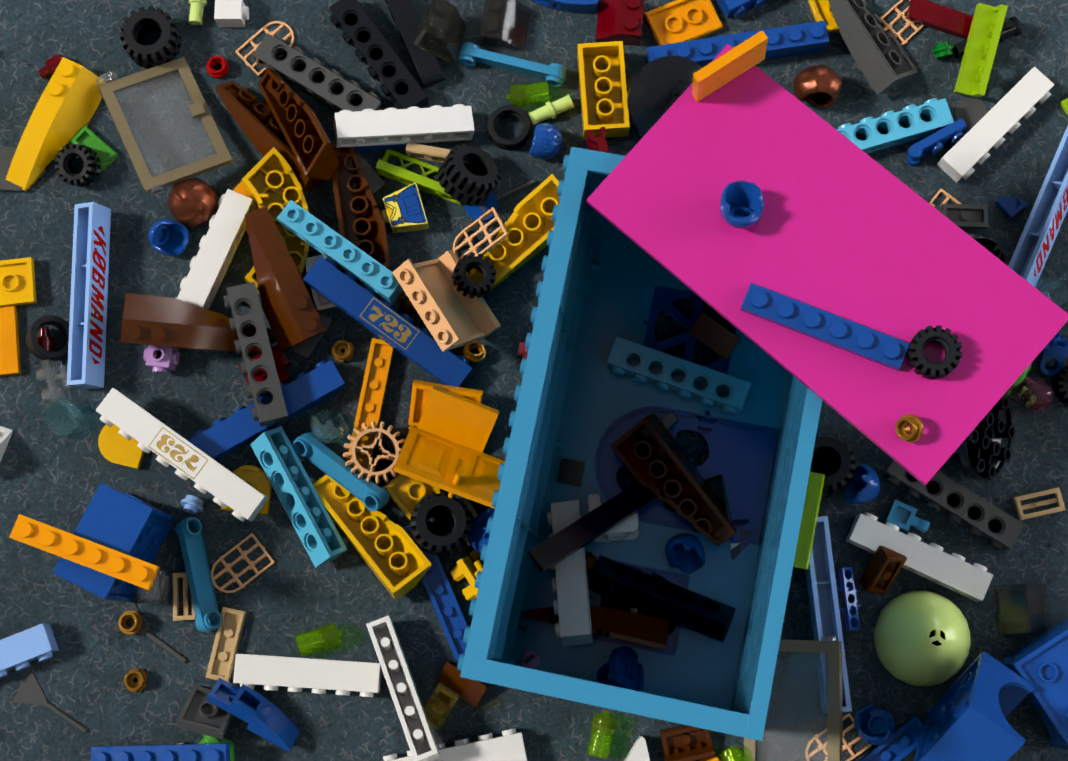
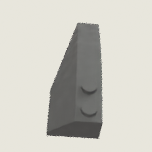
M828 0L841 36L857 63V68L865 75L869 81L870 88L877 95L891 90L918 73V70L895 35L890 30L886 32L879 24L881 21L880 17L877 14L873 16L866 9L867 2L865 0Z

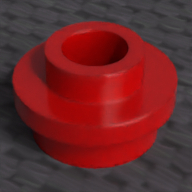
M213 56L207 62L206 69L213 78H222L228 73L229 64L224 57ZM216 65H222L220 70H214Z

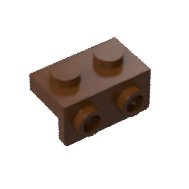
M688 725L659 730L666 761H706L711 756H715L709 730Z

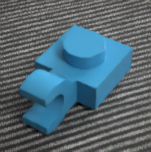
M896 499L885 522L892 523L906 532L911 526L924 533L927 532L930 522L915 516L918 509Z

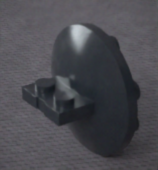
M664 56L650 61L636 73L628 89L627 105L629 120L635 131L642 138L693 83V73L702 68L699 64L681 56Z
M1003 395L952 454L959 455L965 472L974 480L989 481L1001 471L1005 462H1008L1011 458V439L1014 438L1016 430L1014 425H1012L1009 398ZM1002 438L1009 439L1008 448L1000 447Z

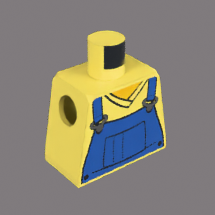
M416 183L383 198L386 209L381 210L380 213L385 224L390 223L393 233L429 229Z

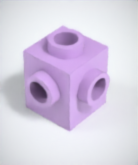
M148 345V348L144 350L143 356L144 361H146L145 365L153 368L152 372L166 374L167 370L175 371L180 358L179 348Z

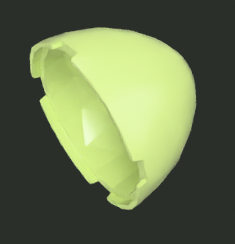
M910 591L893 598L881 610L874 628V645L884 667L895 678L914 686H932L945 682L963 667L969 655L971 637L966 618L952 601L931 591ZM934 630V636L930 638V632ZM940 631L944 633L945 639L940 636ZM938 641L941 645L936 646L932 642Z

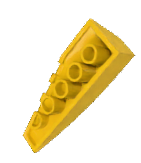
M63 57L27 123L5 180L22 187V190L26 192L46 171L47 165L52 160L55 161L56 157H59V154H57L59 150L61 151L62 147L71 144L70 140L85 125L89 124L103 98L99 86L107 82L84 66Z
M553 174L517 204L512 215L504 223L509 236L482 256L483 259L487 256L489 258L488 263L493 262V269H496V280L489 291L547 246L549 230H554V221L552 220L554 205H559V195H557L559 181ZM500 230L495 239L492 240L493 242L504 234L503 230ZM472 268L468 274L473 283L482 281V273L478 269Z
M327 474L313 484L329 515L395 601L412 590L431 568L432 564L406 531L388 519L382 512L368 510L361 500Z

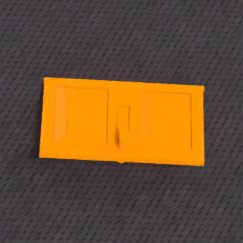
M409 427L408 435L394 466V472L448 491L449 498H453L456 494L495 509L492 506L494 491H499L501 483L497 476L500 464H505L504 460L416 427Z

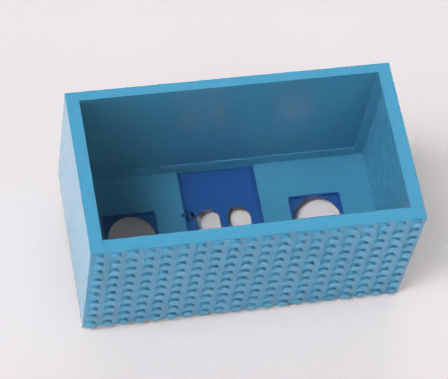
M571 147L570 154L565 155L563 160L564 180L559 181L557 190L559 205H554L552 213L554 230H549L547 236L549 254L543 257L541 271H544L543 281H538L536 289L538 307L533 306L530 322L533 323L532 333L528 332L525 348H528L527 359L522 358L520 365L522 383L521 385L517 384L514 400L517 401L516 411H511L509 417L511 436L510 438H505L503 446L506 460L505 464H500L497 479L500 480L501 484L499 491L495 490L492 498V506L495 507L494 517H489L486 533L489 534L488 545L483 544L480 560L484 561L482 572L478 571L476 575L475 588H478L477 598L471 600L469 615L473 617L471 627L466 626L463 643H467L465 654H460L457 670L461 671L460 677L763 741L822 399L733 325V333L741 338L738 346L727 360L721 358L715 363L704 367L751 383L741 414L737 412L735 415L722 411L723 407L714 404L713 407L701 404L699 402L700 399L694 397L686 399L677 395V391L671 389L663 391L656 388L654 383L648 381L645 384L633 380L631 375L624 373L623 376H620L610 371L611 368H608L607 361L616 337L660 352L686 342L683 359L692 362L697 339L688 333L702 313L704 300L586 202V199L625 156ZM683 298H695L691 321L673 307L671 303ZM661 311H665L688 332L657 342L654 336L656 319ZM631 357L627 361V364L632 367L640 363V360L636 357ZM652 365L649 371L652 374H659L662 368L659 365ZM676 372L671 376L675 382H681L685 378L680 372ZM697 380L694 383V387L698 390H703L707 387V384L703 380ZM719 388L716 394L721 398H726L729 396V391L726 388ZM655 413L663 421L670 413H673L679 419L670 428L674 431L672 434L674 439L679 431L686 430L699 433L706 440L709 448L708 459L696 468L730 520H749L750 543L735 559H731L730 538L717 547L697 531L693 524L685 518H681L675 511L667 509L663 502L657 499L637 512L639 535L635 540L600 543L592 541L585 546V552L594 554L596 562L601 555L650 575L653 572L672 584L736 608L725 640L720 642L677 625L674 631L667 637L665 650L593 633V643L563 646L561 638L556 637L555 624L520 616L521 611L554 607L553 601L558 600L557 592L554 593L552 588V578H556V571L550 568L542 574L527 555L528 551L547 540L549 534H553L552 527H549L547 513L551 512V503L579 500L583 517L589 513V494L598 493L602 505L621 493L622 489L617 483L616 474L619 468L626 465L610 445L644 417ZM562 458L585 462L581 486L558 483ZM687 533L700 539L705 552V563L700 569L692 573H684L680 568L676 566L672 568L669 565L665 553V545L675 535ZM592 572L587 574L588 582ZM589 590L590 606L600 607L602 594ZM641 610L640 614L644 615L645 611ZM627 646L638 655L636 660L638 664H642L644 669V685L640 691L598 683L597 672L602 665L609 662V656L614 649ZM532 650L540 655L541 664L537 669L522 666L521 656L524 652ZM534 655L528 658L525 661V664H528L532 659H534ZM610 673L607 675L606 681L610 679Z

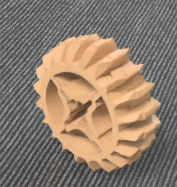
M371 421V428L368 429L367 425L362 423V432L355 427L353 431L357 436L354 437L350 434L347 436V439L352 444L344 443V448L349 449L350 452L343 453V457L351 458V460L345 462V466H354L350 472L355 473L358 470L360 472L358 475L359 479L365 475L367 476V482H370L372 477L375 478V484L379 485V477H382L383 481L387 483L389 481L387 474H390L393 478L397 476L393 469L402 449L399 446L404 444L405 440H396L400 432L397 431L392 435L390 433L393 429L392 425L386 431L383 429L384 422L381 421L379 428H375V421ZM376 434L371 445H357L363 437ZM383 436L393 445L394 453H390V451L382 447ZM378 441L377 448H379L382 455H378L372 464V454H369L368 450H373ZM355 452L368 458L367 470L358 463ZM378 461H393L387 469L374 472Z

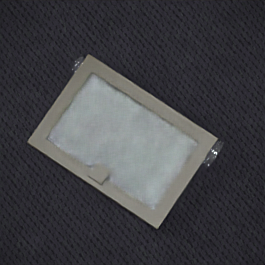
M185 57L123 78H119L115 72H108L97 79V85L146 194L151 193L153 197L161 196L165 193L164 187L233 163Z
M821 636V641L780 639L763 741L744 738V761H843L841 641H836V636Z

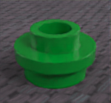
M949 41L936 44V49L932 50V54H935V59L953 55L955 46L949 45Z

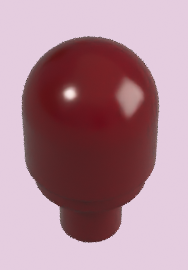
M55 55L45 62L46 66L38 71L42 79L50 74L53 75L62 58L66 57Z
M41 327L39 329L40 337H36L38 344L46 351H54L53 337H49V327Z

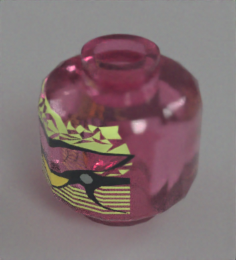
M1028 377L1019 385L1021 389L1018 392V397L1030 411L1037 410L1042 412L1054 402L1052 399L1054 391L1043 378L1032 379Z

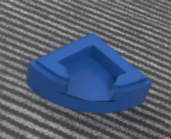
M1003 197L995 202L1009 220L1028 206L1024 200L1012 197Z

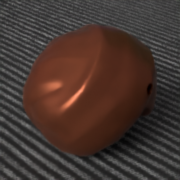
M811 66L802 70L794 77L793 91L795 97L801 102L808 101L814 106L828 108L837 101L842 81L837 73L828 66Z
M192 177L178 182L173 186L169 194L168 207L172 216L187 227H199L209 222L212 215L217 212V194L209 184L201 179Z

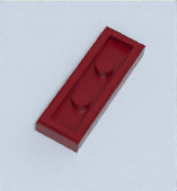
M911 0L906 19L963 39H968L973 16L928 0Z

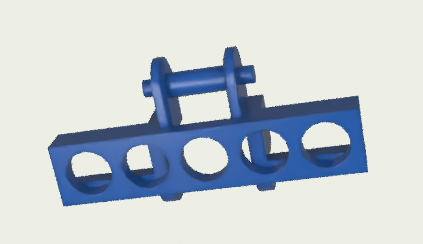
M838 568L840 588H837V591H843L845 608H839V611H843L845 631L860 630L858 607L862 606V604H858L857 592H860V590L855 589L853 568ZM849 594L852 596L851 603L848 601Z

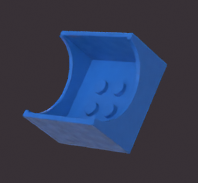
M100 483L73 534L152 564L176 517L126 492L123 494ZM60 557L52 572L108 600L132 602L139 589L136 585Z
M1066 618L1000 661V663L1034 685V690L1027 696L1048 729L1050 735L1049 743L1054 748L1068 750V618Z
M983 651L927 712L914 761H1008L1024 745L1025 739L1012 728L1006 717L1034 690V685Z

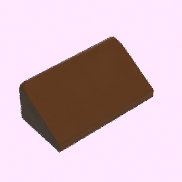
M705 312L700 314L688 333L725 360L729 358L741 340L740 337Z
M879 546L860 578L865 591L886 594L906 562L907 557L885 546Z
M447 661L435 683L476 707L488 686L480 681L460 677L461 671L457 670L456 666Z

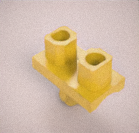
M469 555L456 562L457 565L450 571L452 577L457 582L466 578L470 584L462 590L467 601L477 598L478 588H475V579L477 572H482L483 569L481 561L473 562Z

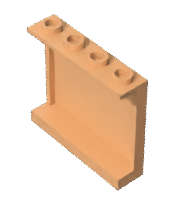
M453 250L446 251L438 259L415 264L412 263L411 259H407L392 272L442 352L485 339L501 327L483 297L477 298L476 295L473 299L470 298L469 294L465 297L462 295V290L460 292L456 290L458 286L453 285L454 279H452V274L459 259ZM466 272V278L468 279V281L473 283L470 276Z

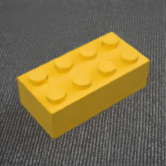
M623 41L578 44L577 60L583 138H588L587 130L590 129L593 136L599 137L601 135L600 127H605V138L629 136L630 122L627 105Z

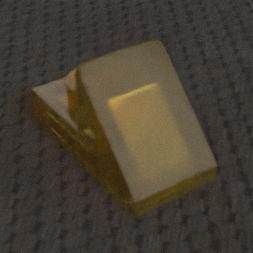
M439 682L424 707L429 724L437 730H440L460 698L459 694Z

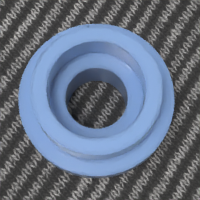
M186 495L185 499H182L180 502L183 510L189 514L196 515L197 512H203L204 501L196 496Z

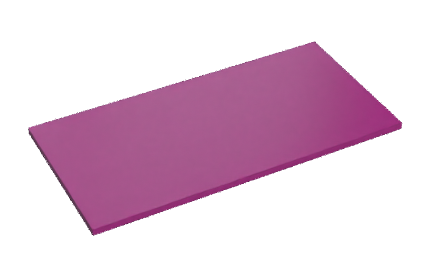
M727 44L712 61L730 51L733 47ZM756 65L699 102L692 96V83L586 199V202L925 486L1068 321V313ZM738 180L755 183L759 186L764 201V209L759 221L743 229L729 225L720 213V200L725 186ZM753 283L907 343H910L921 329L924 330L928 326L935 328L939 325L942 326L943 330L948 328L951 330V335L956 334L958 336L957 342H961L962 348L960 352H962V357L959 359L958 366L943 378L938 377L937 379L928 377L926 379L922 377L923 374H916L913 366L910 367V358H907V352L899 371L756 317L740 309L749 286ZM931 342L925 345L924 356L928 361L938 363L944 359L945 350L940 344ZM906 414L918 416L923 423V435L916 442H905L896 434V423Z

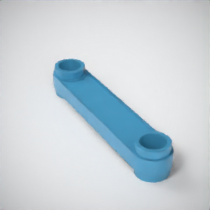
M470 42L463 43L459 53L458 61L463 65L474 67L476 63L534 76L546 79L545 83L552 87H562L567 75V69L563 65L556 63L545 65L480 49L478 45Z
M304 433L293 441L292 446L298 456L305 457L364 503L368 510H380L388 503L390 496L384 487L377 486L372 481L367 482V477L364 475L359 479L358 475L360 472L358 470L355 473L350 472L354 467L351 465L345 466L346 461L318 441L313 433Z
M188 517L176 525L175 532L180 541L196 616L195 625L199 631L208 633L221 626L222 616L218 611L201 532L202 524L196 517Z

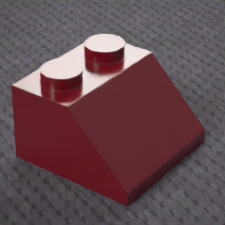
M600 0L595 42L623 41L624 45L639 46L645 0Z

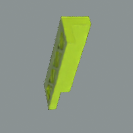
M982 3L976 4L954 93L973 98L985 96L1008 8L1007 5L1001 4L993 7Z
M388 148L383 159L378 160L375 167L377 174L408 186L416 183L418 190L461 205L458 200L452 199V196L445 193V189L440 186L438 181L427 177L433 173H438V167ZM389 157L398 158L402 166L398 167L387 163ZM417 165L421 168L423 174L419 175L406 168Z
M814 472L809 474L793 565L796 568L808 570L825 480L824 474Z

